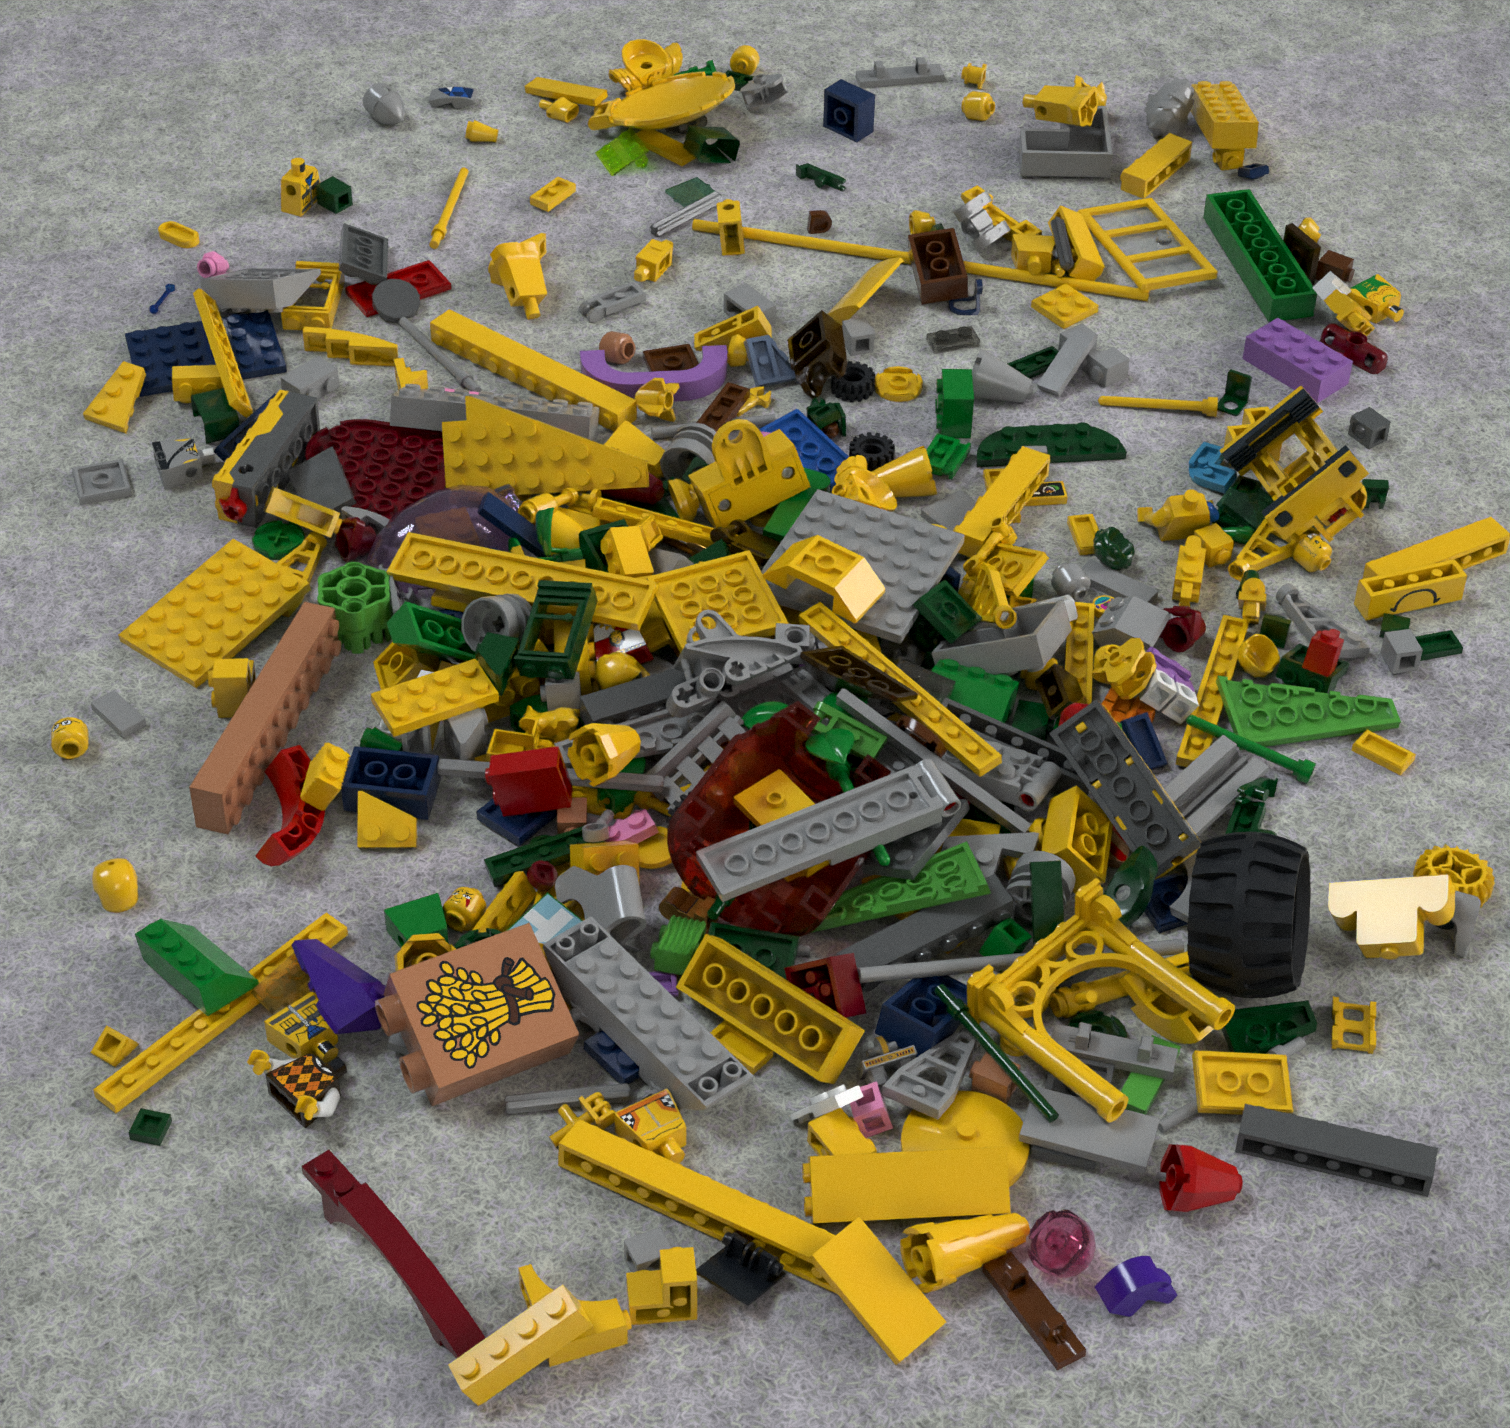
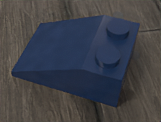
M948 975L913 978L882 1004L875 1034L882 1036L889 1043L895 1041L900 1048L914 1045L917 1051L916 1057L953 1035L961 1024L959 1020L955 1021L947 1012V1006L934 992L936 987L944 984L956 999L960 998L967 1005V985Z

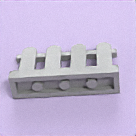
M723 700L646 773L664 777L663 791L661 793H652L660 802L665 798L671 804L667 808L668 810L669 808L674 809L676 807L673 805V802L675 800L680 802L682 794L688 797L689 791L695 793L700 791L705 795L710 794L715 788V782L712 779L719 772L723 775L731 774L736 768V762L733 759L740 752L749 755L756 750L758 744L754 739L758 736L752 728L746 732L741 727L744 721ZM728 738L734 745L725 752L720 745ZM707 758L713 765L704 772L699 765ZM687 778L692 785L683 792L678 785Z

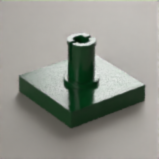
M946 580L925 593L913 604L929 621L923 626L924 633L926 634L930 629H933L927 635L928 637L935 639L941 634L950 644L977 626L983 619Z

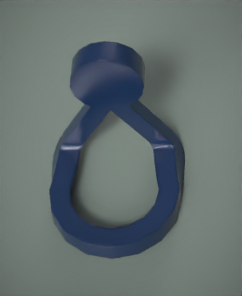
M975 279L973 296L949 301L951 312L957 315H978L980 313V294L983 292L982 279ZM976 300L975 309L960 310L954 307V304L959 301Z

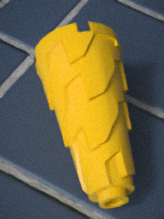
M1009 1213L997 1216L989 1214L967 1220H953L934 1224V1222L916 1224L902 1232L908 1235V1237L900 1239V1251L904 1268L911 1279L919 1278L921 1284L916 1286L921 1292L937 1291L956 1282L957 1278L982 1267V1264L1005 1255L1006 1251L1026 1242V1237L1030 1233L1029 1223L1025 1217L1017 1213Z

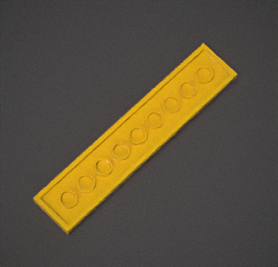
M411 532L407 533L387 570V574L392 575L396 581L478 598L507 593L517 594L526 599L531 607L538 591L537 585L539 580L592 583L598 600L592 621L636 631L640 630L655 598V593L658 590L657 582ZM548 605L546 612L559 615L570 613L572 616H575L578 607Z

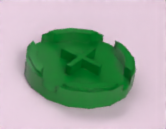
M275 520L265 523L256 529L255 536L252 537V545L254 550L270 560H281L302 544L305 534L302 528L293 522L283 524L282 521Z

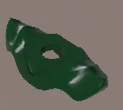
M1144 845L1139 846L1118 868L1103 894L1109 896L1117 903L1122 914L1118 920L1127 929L1141 917L1148 906L1153 893L1154 879L1158 872L1157 862L1153 854ZM1122 886H1128L1130 888L1129 897L1123 901L1117 900L1116 893L1118 889Z

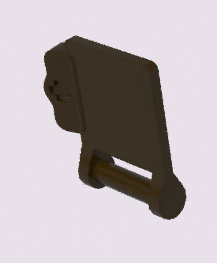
M741 519L732 521L725 528H714L710 532V538L714 543L723 539L726 544H730V552L732 554L750 550L759 566L766 565L780 542L751 530Z

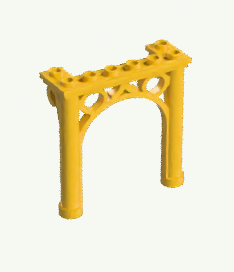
M1095 878L1088 885L1080 887L1076 892L1075 915L1066 922H1061L1054 932L1045 939L1037 941L1033 949L1024 956L1016 958L1012 965L1002 974H994L993 967L989 964L981 971L974 972L967 981V1006L969 1007V1013L978 1023L983 1021L1097 1109V1114L1111 1123L1124 1112L1128 1104V1097L1054 1041L1044 1028L1041 1017L1044 1004L1052 991L1060 983L1079 972L1092 968L1118 967L1127 969L1147 979L1215 1030L1222 1029L1230 1021L1235 1011V1005L1224 997H1217L1137 939L1118 920L1122 916L1119 906L1112 898L1103 895L1101 881ZM1084 943H1089L1096 947L1095 953L1091 955H1078L1073 950ZM1104 945L1115 953H1103ZM1065 954L1066 959H1064L1063 961L1055 962ZM1040 974L1042 978L1039 980L1038 988V986L1031 981ZM1020 994H1030L1035 998L1033 1004L1026 1006L1014 1005L1013 999ZM1033 1017L1034 1029L1023 1019Z

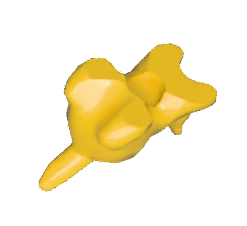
M527 706L526 713L519 721V727L526 734H532L537 718L539 719L540 739H551L554 743L569 739L570 734L576 731L580 709L560 707L552 711L538 713L531 706Z

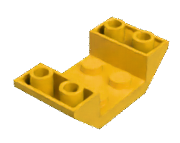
M819 535L793 543L763 574L764 579L784 589H787L797 578L834 596L832 612L855 624L885 593L884 585L863 556Z

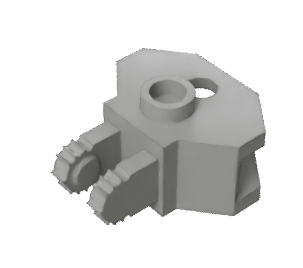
M782 74L756 75L753 77V80L748 81V84L740 89L748 111L762 110L782 102L789 96Z

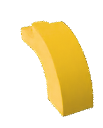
M1129 970L1118 980L1135 1002V1005L1130 1009L1144 1024L1164 1038L1176 1043L1193 1044L1199 1042L1213 1030L1211 1026L1141 975Z

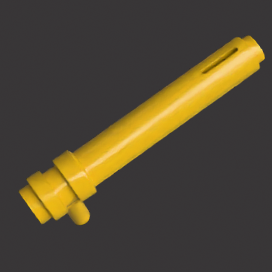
M1188 951L1165 958L1175 966L1184 964V966L1178 968L1188 976L1192 975L1189 971ZM1129 970L1088 983L1081 981L1072 984L1071 988L1065 986L1056 989V993L1051 994L1052 1000L1050 1002L1054 1015L1056 1017L1063 1016L1064 1018L1075 1016L1077 1011H1091L1096 1005L1128 996L1129 994L1118 980Z

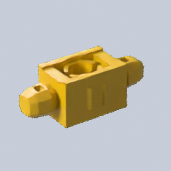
M651 239L636 255L635 281L643 282L650 280L656 282L672 264V241L664 240L660 242Z

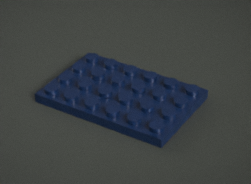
M268 310L222 317L242 380L287 372L285 360ZM202 321L184 322L179 325L160 326L154 329L135 330L125 333L131 364L143 367L146 373L140 397L173 392L172 366L216 365Z

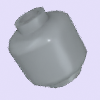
M1065 562L1055 568L1052 574L1051 585L1059 596L1070 595L1074 601H1080L1087 596L1091 581L1077 563Z

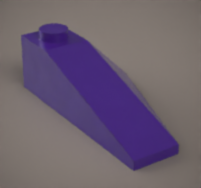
M294 940L292 947L302 971L308 973L310 977V982L308 983L310 992H315L319 1000L316 1007L335 1034H345L380 1029L382 1026L377 1016L375 1001L385 997L384 991L386 986L319 940Z

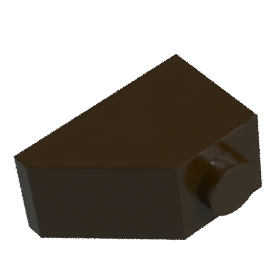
M1053 664L1035 680L1044 707L1051 720L1059 717L1066 707L1077 703L1083 697L1077 678L1057 664Z

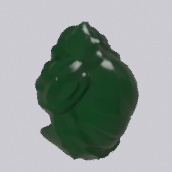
M1114 527L1100 529L1095 533L1093 540L1094 553L1105 566L1117 571L1131 566L1132 557L1135 555L1134 545L1124 538L1123 533H1120Z

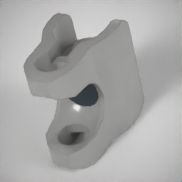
M1455 891V912L1453 918L1448 923L1440 926L1433 925L1426 920L1424 922V936L1431 931H1442L1448 934L1453 941L1452 953L1466 957L1481 905L1480 899L1474 895Z

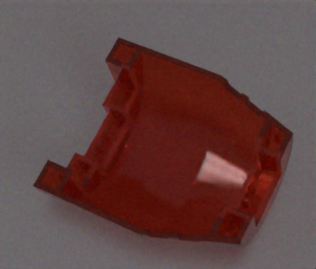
M799 701L773 714L765 722L755 724L745 733L735 735L671 818L667 831L669 854L678 875L694 896L705 900L708 896L715 899L717 894L696 859V851L749 831V818L734 804V796L778 769L786 774L815 804L844 793L839 782L829 777L825 769L827 761L812 755L806 749L805 743L808 735L821 718ZM867 754L854 771L850 770L849 778L854 788H858L890 775L891 771ZM872 850L832 866L828 864L809 877H797L790 882L782 878L739 895L729 907L724 908L719 917L739 927L799 937L809 934L824 921Z

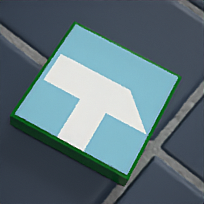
M547 892L506 931L530 923L538 943L544 944L583 920Z

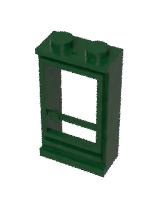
M539 580L537 585L538 591L514 661L520 676L574 680L598 602L592 583ZM548 605L578 607L575 616H572L570 613L565 615L546 614ZM544 619L573 621L564 653L534 651Z

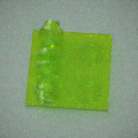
M630 128L610 143L604 145L595 154L610 175L614 176L633 162L637 167L645 168L648 165V158L645 154L649 150L634 130Z

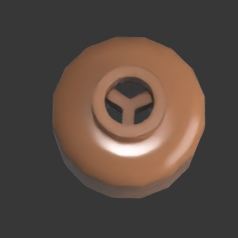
M607 332L599 343V350L605 351L606 362L623 365L628 363L636 350L632 337L620 332Z

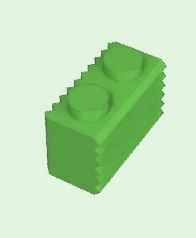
M671 916L668 924L662 925L660 928L659 942L654 941L651 948L650 958L655 960L654 970L682 976L706 934L705 921L700 922L698 919L694 921L692 918L688 920L687 917Z

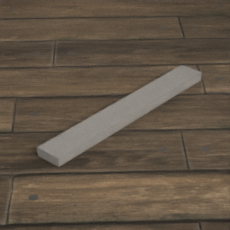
M842 688L838 693L836 705L864 725L887 736L888 743L914 762L918 763L924 759H931L954 791L1010 832L1029 833L1031 825L1021 816L848 690Z

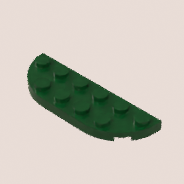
M1085 422L1018 427L1006 426L990 434L981 442L977 450L976 466H1007L1011 456L1017 454L1021 446H1046L1047 454L1050 455V463L1126 459L1127 452L1117 437Z

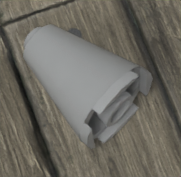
M979 350L972 369L975 398L1024 403L1025 399L1030 400L1035 387L1030 385L1032 381L1030 378L986 350Z

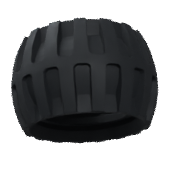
M1261 832L1228 833L1201 842V846L1197 850L1192 872L1187 924L1189 971L1195 981L1212 991L1240 998L1275 997L1298 989L1305 967L1310 925L1311 869L1309 853L1306 851V847L1284 837Z

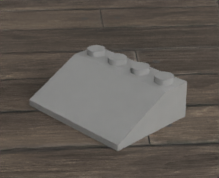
M247 268L200 280L202 290L216 300L219 312L228 311L229 308H232V312H244L250 309L251 313H257L268 309L269 313L283 312V307L291 306L321 274V269Z

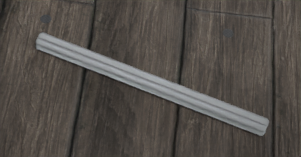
M441 758L437 764V772L441 776L486 779L485 769L489 768L490 762ZM566 768L572 786L593 787L588 784L592 781L589 779L582 780L577 777L574 769ZM619 772L612 779L593 788L661 793L664 789V777L661 775Z

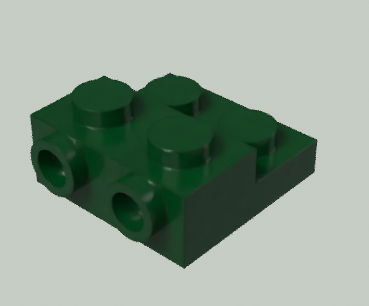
M1300 643L1281 657L1275 677L1282 679L1286 685L1315 688V692L1328 694L1330 691L1335 690L1337 681L1347 673L1350 664L1338 659L1336 668L1329 677L1304 669L1302 666L1308 647Z

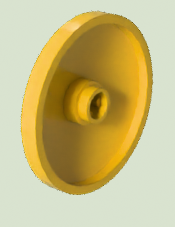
M958 1091L954 1102L938 1120L913 1109L906 1118L901 1132V1152L1007 1146L1009 1187L1020 1178L1026 1168L1030 1144L1019 1141L1023 1121L1013 1109L992 1096L973 1091Z

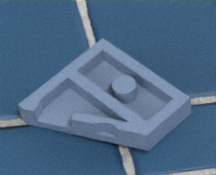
M770 335L748 338L744 341L756 387H765L796 380L795 372L791 369L788 361L789 358L783 351L778 349L776 342Z

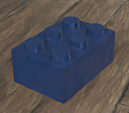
M354 746L346 769L347 771L345 772V778L343 779L344 782L341 786L343 810L358 812V791H363L417 819L429 820L441 781V775L437 772L439 755Z

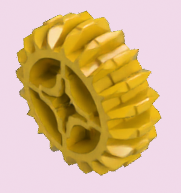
M1446 844L1442 848L1434 845L1432 850L1425 849V852L1417 859L1413 871V877L1449 874L1455 891L1478 897L1481 901L1480 908L1491 897L1495 884V877L1492 874L1493 869L1487 866L1488 861L1480 860L1479 854H1471L1469 849L1461 850L1457 845L1455 848H1450Z

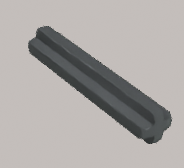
M1055 217L1054 220H1051L1050 224L1060 267L1065 271H1069L1070 268L1074 267V261L1065 223L1060 217Z

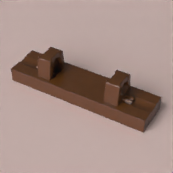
M727 382L696 423L705 424L717 432L721 426L737 417V413L750 397V388Z
M1011 1251L983 1264L982 1272L1056 1370L1085 1357L1086 1348L1067 1325V1321L1061 1313L1056 1311L1030 1277L1028 1270L1017 1260ZM1020 1284H1023L1022 1287L1017 1288V1289H1015V1290L1012 1291V1289H1013L1014 1287H1016V1286H1018V1285H1020Z

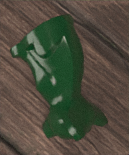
M919 614L910 628L909 634L925 652L924 659L919 667V671L924 673L928 666L931 668L935 666L932 652L940 644L941 640L939 636L935 639L927 636L933 629H930L926 634L924 633L923 626L929 621L922 614Z

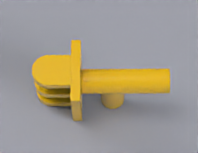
M595 1092L586 1099L583 1096L578 1098L584 1112L579 1117L576 1116L567 1104L562 1105L558 1109V1114L567 1125L549 1136L550 1141L555 1147L559 1146V1142L579 1119L602 1130L615 1122L614 1113L616 1111L610 1110L611 1105L608 1101H603L604 1096L601 1092Z

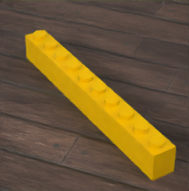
M448 309L430 322L431 341L436 345H440L454 354H458L493 373H497L509 381L515 382L527 390L545 397L547 400H566L571 405H577L578 402L592 403V407H599L598 424L606 429L615 432L624 420L630 423L637 420V400L459 313Z
M580 1119L559 1142L558 1166L722 1241L727 1232H737L740 1236L747 1239L748 1243L754 1242L756 1248L760 1246L770 1254L779 1257L780 1263L784 1265V1270L836 1293L808 1259L836 1236L827 1230L816 1227L794 1215L774 1208L765 1202L741 1193L739 1190L732 1189L708 1176L699 1174L679 1163L655 1154L653 1151L646 1150L624 1138L615 1136Z

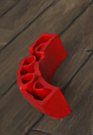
M301 745L280 750L264 771L273 784L280 800L282 827L280 831L273 833L255 857L263 864L271 867L287 863L305 851L320 832L324 821L325 810L321 811L300 798L311 761Z

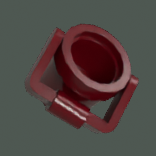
M358 517L342 519L341 526L336 534L335 547L345 562L353 561L358 557L377 550V537L371 526H365V522L361 521Z
M1173 606V608L1163 609L1173 616H1179L1168 620L1159 636L1172 651L1178 653L1185 652L1205 634L1206 625L1200 611L1193 610L1189 606Z

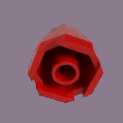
M1169 1144L1161 1161L1160 1172L1166 1173V1181H1159V1190L1164 1210L1189 1212L1232 1201L1242 1190L1243 1179L1241 1174H1238L1237 1167L1193 1146Z

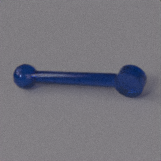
M167 284L165 286L166 291L154 305L149 307V311L152 314H156L159 310L158 307L168 294L175 291L174 284Z

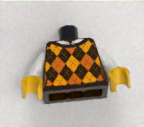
M256 1049L251 1052L247 1063L254 1065L252 1070L256 1075H261L263 1072L266 1073L269 1095L304 1128L311 1125L318 1117H331L341 1096L338 1078L347 1073V1068L339 1057L324 1064L314 1054L309 1053L300 1058L277 1060L270 1058L262 1050Z

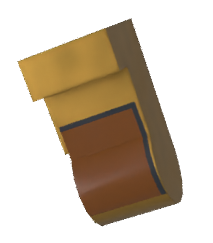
M673 887L659 904L660 913L668 920L673 915L676 917L681 916L682 918L687 917L688 920L692 918L694 921L698 919L700 922L704 920L706 923V934L709 932L711 922L716 923L718 921V918L713 920L707 915V911L715 902L714 898L708 896L703 900L697 896L690 895L685 889L680 887Z

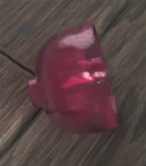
M1063 1209L1064 1211L1056 1212L1051 1210L1037 1219L1031 1228L1028 1238L1032 1241L1030 1245L1031 1250L1028 1249V1256L1036 1268L1049 1276L1064 1279L1077 1276L1086 1270L1094 1259L1096 1251L1094 1232L1083 1218L1072 1211Z

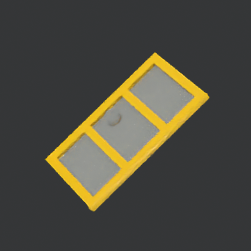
M1152 198L1085 208L1077 211L1083 215L1092 234L1142 292L1217 279L1218 271Z

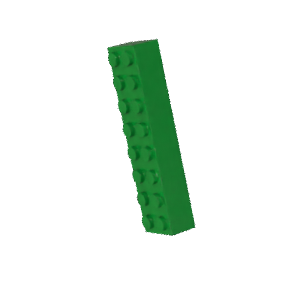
M1245 189L1206 194L1203 218L1267 321L1271 322L1276 318L1285 321L1313 317L1317 293L1312 288L1313 285L1251 190Z

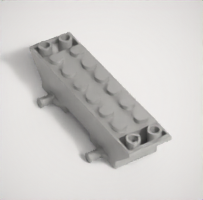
M592 916L543 944L544 952L560 986L562 997L570 1007L569 1012L573 1021L580 1020L588 1024L596 1033L603 1030L640 1067L638 1075L649 1085L651 1091L639 1097L638 1102L668 1089L682 1115L690 1109L707 1110L753 1080L754 1075Z

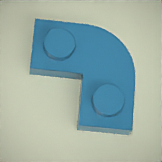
M1203 442L1189 460V476L1199 486L1226 493L1237 479V471L1220 466L1221 462L1225 459L1219 451L1223 447Z

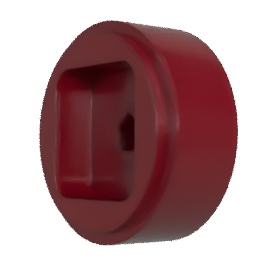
M542 860L534 862L527 871L529 883L540 891L550 890L558 878V872L555 867L549 862Z

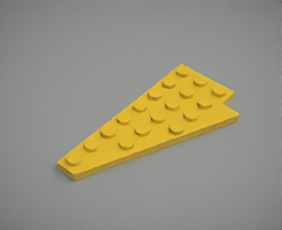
M465 396L466 420L442 422L447 499L480 498L488 491L496 497L560 493L565 488H574L576 491H592L594 488L609 490L649 487L647 460L473 396Z

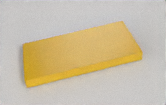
M860 1217L856 1218L808 1258L895 1365L899 1364L946 1323L945 1319Z

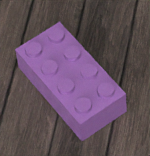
M1279 318L1246 336L1243 360L1293 390L1302 386L1316 403L1349 384L1352 360Z

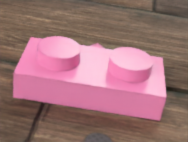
M646 809L634 810L628 818L624 820L616 819L614 825L608 826L609 838L604 840V842L625 840L639 843L659 832Z

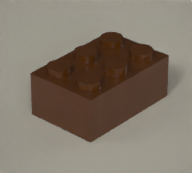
M948 228L908 235L909 259L921 304L968 297V276L955 229Z

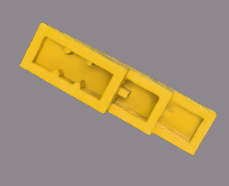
M304 326L303 329L305 351L327 352V358H349L351 365L394 366V359L399 358L397 344L376 337L331 328Z

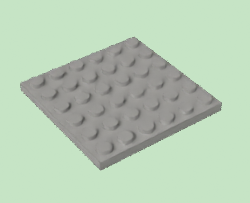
M817 489L761 572L764 574L793 543L815 535H819L863 556L884 585L885 593L856 624L839 615L837 616L853 629L901 644L920 614L913 604L921 596L938 585L962 547L964 534ZM796 578L787 589L766 580L779 605L804 612L818 602H821L831 611L833 610L834 596Z

